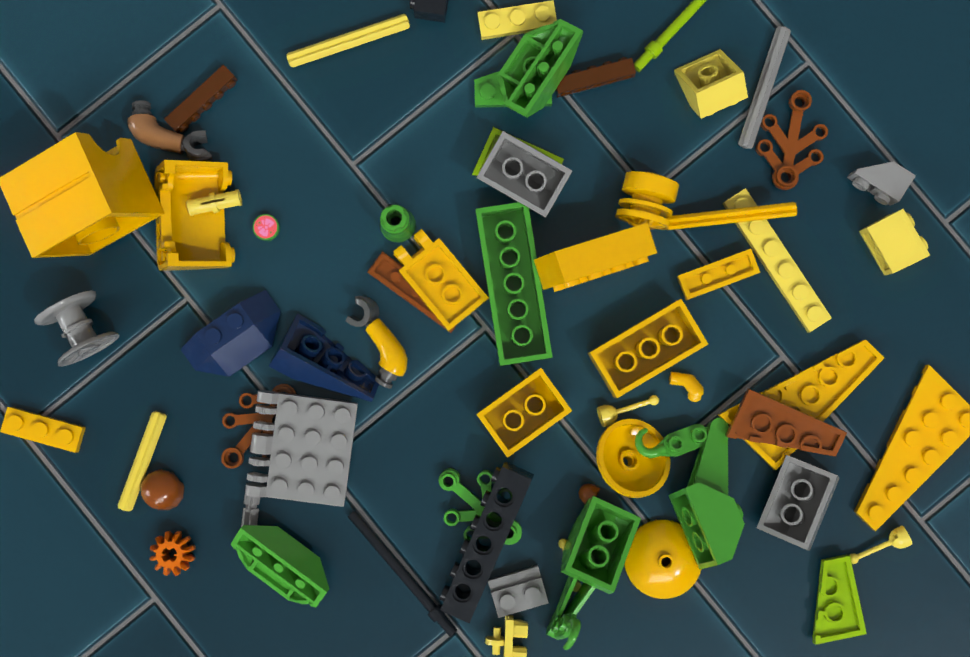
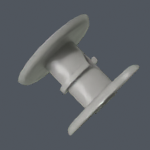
M85 291L65 298L42 311L34 319L35 324L42 326L58 322L63 331V334H61L62 338H67L72 348L58 359V366L63 367L84 360L105 349L119 338V333L117 332L96 335L92 328V319H87L83 312V309L96 299V291Z

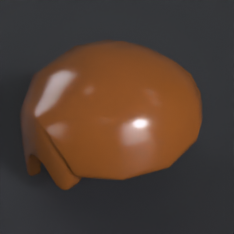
M158 469L149 473L142 481L140 487L141 496L145 503L157 510H170L178 506L183 499V483L179 481L174 473L167 470Z

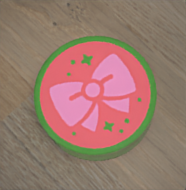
M263 214L254 220L253 232L259 239L271 241L278 236L280 224L273 216Z

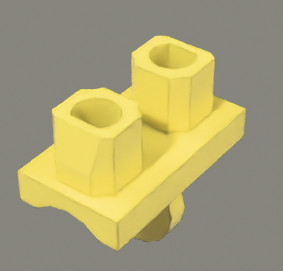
M513 615L505 616L504 637L501 636V627H493V636L485 637V644L492 645L493 655H500V646H504L503 657H527V647L513 646V637L527 638L528 622L515 620Z

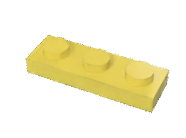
M554 0L478 12L481 40L528 33L539 27L553 24L557 20Z

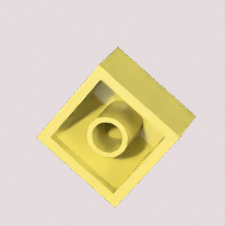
M721 49L674 70L690 107L701 119L748 98L744 72Z

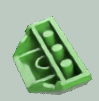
M559 19L554 21L553 24L525 33L497 75L504 105L527 118L543 109L571 67L583 35V30Z
M243 525L231 542V546L237 551L245 568L288 601L309 604L311 607L316 608L328 592L329 586L320 557L278 526Z

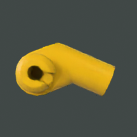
M670 372L669 384L684 386L688 391L687 395L690 401L698 402L701 400L702 395H704V388L694 375Z

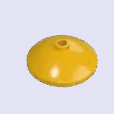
M624 419L610 425L602 433L596 450L597 465L605 482L617 493L631 498L646 497L658 491L666 482L670 471V457L648 458L641 455L636 449L635 437L643 428L648 429V432L642 437V443L645 447L653 448L663 440L661 434L654 427L637 419ZM623 458L627 459L628 466L624 464Z
M660 519L647 522L637 528L624 564L626 573L633 585L642 593L658 599L674 598L688 591L697 581L701 569L697 565L681 524L672 520ZM665 557L670 558L668 566H662L661 564L662 559Z

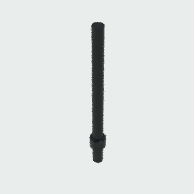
M356 510L348 516L351 522L429 612L427 615L434 623L437 621L448 636L451 637L457 631V628L445 616V612L440 610V604L436 605L359 513Z

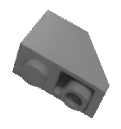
M893 161L859 168L851 172L847 178L853 181L852 184L861 191L867 190L875 195L874 199L877 202L891 206L901 200L916 175Z

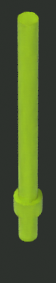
M693 0L655 41L652 40L644 48L645 52L634 62L635 70L640 72L652 58L656 59L662 53V48L707 0Z

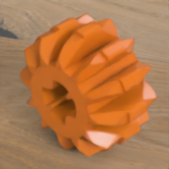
M167 531L164 537L157 536L155 538L157 544L150 546V550L156 554L149 559L150 561L157 560L158 564L155 565V570L164 567L163 574L166 576L171 571L177 576L181 574V569L188 570L190 568L188 562L195 560V556L189 552L195 550L196 546L187 545L191 537L187 536L181 539V531H177L174 535L171 531ZM174 548L177 553L174 554L175 557L172 558L170 557L169 553L171 552V549Z

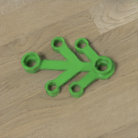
M452 468L445 469L440 474L439 485L446 491L453 490L475 510L458 511L453 508L447 510L444 515V522L449 526H455L458 522L473 521L475 515L481 516L485 508L480 505L481 500L460 483L461 477L459 472ZM489 470L481 471L477 477L478 484L482 490V499L486 490L492 491L491 478L493 473ZM483 474H487L490 477L488 483L481 480ZM451 477L453 484L447 485L444 478ZM501 488L499 490L500 496L502 492L506 491L510 494V498L512 497V492L508 488ZM491 512L488 514L491 521H502V518L497 513ZM448 514H455L457 520L450 521L448 519ZM514 520L511 527L514 534L507 536L504 543L506 545L515 544L521 538L522 527L516 520ZM468 526L464 532V539L467 538L471 540V538L467 534V532L471 530V526ZM480 536L478 539H485L488 537Z

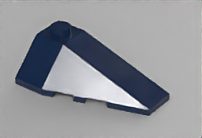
M297 313L279 344L269 367L291 379L372 402L379 386L375 381L376 376L358 360H352L343 352L344 347L339 343L335 345L326 337V331L321 326Z

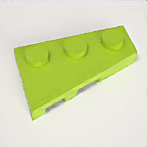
M846 554L821 559L812 643L816 645L867 634L850 556Z

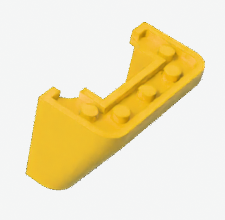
M164 160L156 167L154 191L165 213L155 219L157 266L160 271L232 267V263L235 261V249L230 247L229 242H225L224 209H220L218 213L210 211L190 216L186 203L189 199L209 196V193H224L227 186L232 184V171L228 170V162Z

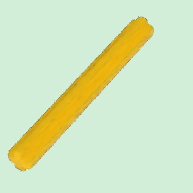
M795 202L673 215L665 218L670 221V226L667 230L796 216L797 204Z

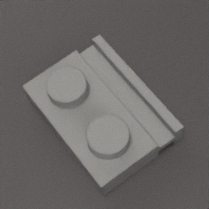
M538 565L488 580L498 618L549 603Z

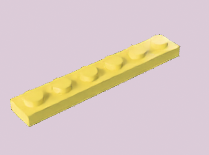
M746 188L722 203L725 209L757 206ZM767 219L735 223L807 333L830 320L832 317Z

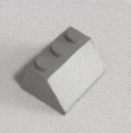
M502 131L476 178L546 218L569 179L572 170Z
M786 455L757 529L810 551L839 481V476Z

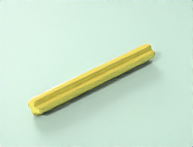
M401 14L287 53V60L289 65L294 68L409 29L410 23L407 15Z

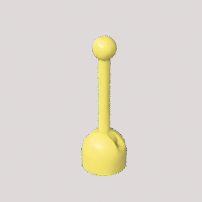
M652 395L648 400L619 409L611 405L597 407L599 421L602 427L609 426L615 423L618 414L649 404L657 405L659 398L656 395Z
M904 526L897 527L891 531L888 541L859 554H850L851 563L856 564L859 559L890 545L898 549L911 546V538Z

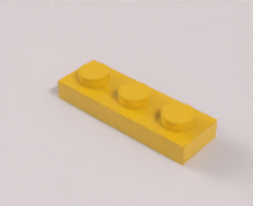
M748 249L677 276L685 300H689L761 272L752 249Z
M7 407L0 432L77 453L80 450L86 427L15 407Z

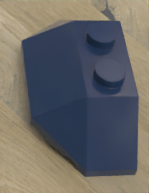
M264 290L238 303L199 330L181 348V351L195 371L230 377L273 347L281 310L268 291Z

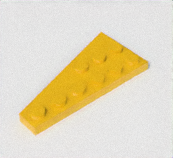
M862 340L760 392V394L824 421L877 367L884 357L867 340ZM740 403L718 414L720 418L728 423L729 427ZM744 440L773 470H777L783 464L786 455L790 456L796 450L795 448H785Z
M925 365L922 371L923 375L918 385L914 387L911 393L912 397L906 409L903 410L887 442V448L882 459H879L875 467L877 469L870 483H867L854 510L873 531H876L970 436V405L930 365Z

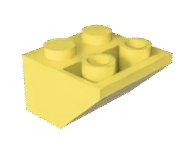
M904 209L889 214L859 231L884 276L893 274L930 256L926 240L918 235L914 228L915 222L912 216L905 212Z

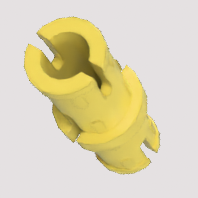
M237 189L221 194L209 193V196L189 199L186 203L190 216L210 211L218 213L220 209L242 206L240 191Z

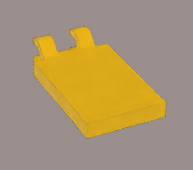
M420 229L413 235V239L421 247L418 252L410 256L405 248L400 245L393 251V255L403 265L399 273L449 332L485 303L489 297L440 238L432 242L427 234Z

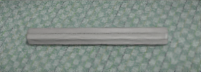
M778 26L775 30L738 145L745 149H752L791 34V30L785 26Z

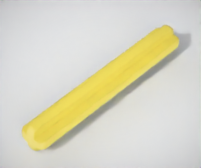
M158 411L151 413L117 505L123 511L129 512L133 510L141 483L144 480L167 418L164 413Z

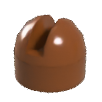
M592 483L582 485L579 489L581 501L586 504L590 497H597L601 488Z

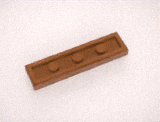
M382 252L367 273L445 329L399 273L403 266ZM455 326L453 329H451L449 332L452 333L453 330L456 328V326Z

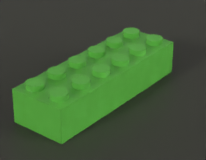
M516 202L475 209L499 365L504 366L553 358L541 281L534 263V259H537L529 208Z

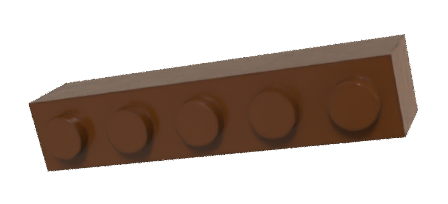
M623 57L618 59V62L612 63V61L603 63V66L596 67V65H593L584 71L580 69L572 71V74L564 76L556 88L557 98L635 77L636 70L633 59Z
M223 64L164 120L177 133L185 132L189 128L188 125L200 118L201 113L209 110L213 102L221 99L225 91L236 85L237 78Z

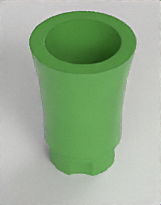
M390 205L382 211L380 229L386 239L400 243L408 240L414 234L416 221L409 210L400 205ZM394 218L401 219V222L398 225H392V220Z

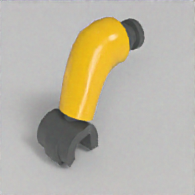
M355 296V303L364 309V317L361 320L354 315L348 316L345 321L355 327H367L365 331L380 352V361L378 363L381 366L379 371L381 375L376 376L375 381L383 387L391 389L393 386L392 380L396 381L398 376L403 377L407 370L408 357L405 349L390 329L378 318L380 313L377 303L367 296Z

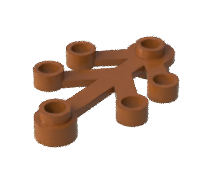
M798 90L789 98L792 114L787 137L777 124L776 116L772 114L765 115L760 125L764 131L770 132L784 153L783 162H781L772 150V142L768 139L759 141L755 147L757 154L764 156L773 168L772 181L781 190H790L795 187L799 180V174L810 166L820 164L824 158L822 151L813 149L806 155L804 160L793 166L797 153L815 141L823 140L828 135V128L824 124H818L811 129L809 134L798 140L803 111L807 110L812 103L810 93L805 90ZM795 99H800L803 105L801 107L797 106ZM765 119H771L773 126L768 127L765 124ZM817 128L823 131L822 137L816 135L815 131ZM764 143L768 146L767 152L760 149L761 144ZM812 153L818 155L819 159L817 162L811 159ZM782 173H785V174L788 175V177H789L788 182L782 181V179H781V174H782Z
M287 384L277 385L272 390L296 394L295 389ZM243 393L239 397V404L243 408H252L255 404L267 403L257 402V394ZM245 396H250L252 399L251 404L248 406L243 402ZM270 404L269 406L277 407V404ZM227 413L222 418V424L224 427L231 429L238 425L254 424L255 421L273 423V418L276 414L251 413L237 415L235 413ZM229 416H233L235 419V423L232 426L227 424ZM252 426L236 447L227 448L223 451L221 455L223 465L230 469L239 467L244 461L245 451L251 445L252 433H261L263 431L266 434H273L274 431L259 430ZM234 452L238 455L237 462L230 460L231 453Z

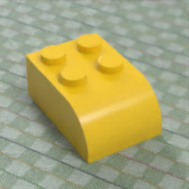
M540 368L476 415L508 458L568 415L572 410L543 369Z

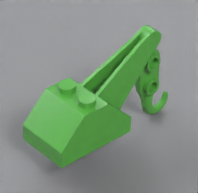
M722 418L712 420L708 423L707 427L701 424H694L670 433L653 448H647L642 443L643 435L648 432L647 428L641 429L635 437L636 449L641 455L648 458L659 456L678 457L700 448L687 487L668 495L699 569L717 566L732 560L745 524L740 505L735 502L733 497L728 496V437H726L729 426Z
M595 496L590 497L572 526L564 547L561 572L568 575V579L546 630V635L557 640L568 638L563 646L564 650L570 649L579 635L581 622L577 619L576 614L593 591L597 588L608 594L614 593L641 520L640 517ZM577 580L582 581L581 587L563 614Z

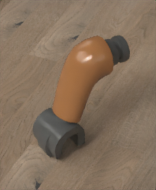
M139 100L132 103V110L134 111H132V116L128 118L127 122L130 132L138 141L165 151L180 154L185 151L189 161L211 162L213 160L212 155L206 149H194L198 144L208 143L206 130L195 131L185 137L183 134L159 126L157 119L152 116L150 111V102Z

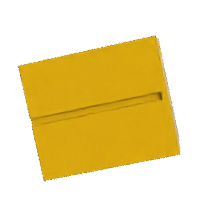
M75 132L0 177V187L12 214L17 219L15 221L32 258L90 256L165 214L131 139L119 138L116 140L117 146L105 152L89 134Z

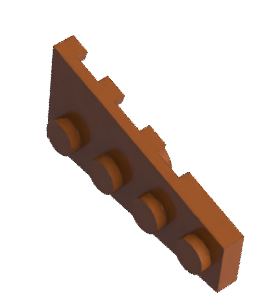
M747 388L726 433V437L767 443L785 448H795L836 457L847 432Z

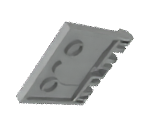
M258 390L257 402L277 404V407L256 405L255 412L259 414H276L275 423L255 421L253 424L255 429L274 431V433H252L250 452L271 455V457H249V464L253 466H269L268 474L258 472L247 473L248 481L260 483H246L245 495L344 507L358 402Z

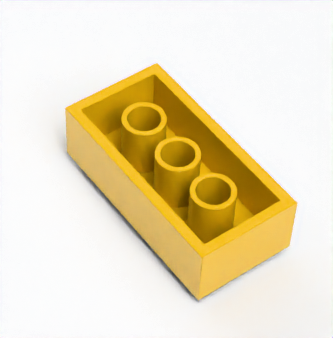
M644 223L554 251L534 259V263L543 290L553 287L554 292L649 262L648 256L656 254L657 250L649 225Z
M679 299L587 354L612 396L619 398L707 346L708 342L683 300Z

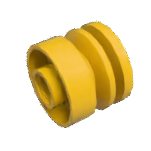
M626 172L622 191L632 196V198H622L619 200L618 204L623 208L616 210L615 217L634 227L648 223L650 230L669 229L670 221L664 217H671L673 211L662 204L674 203L676 201L679 184L656 173Z

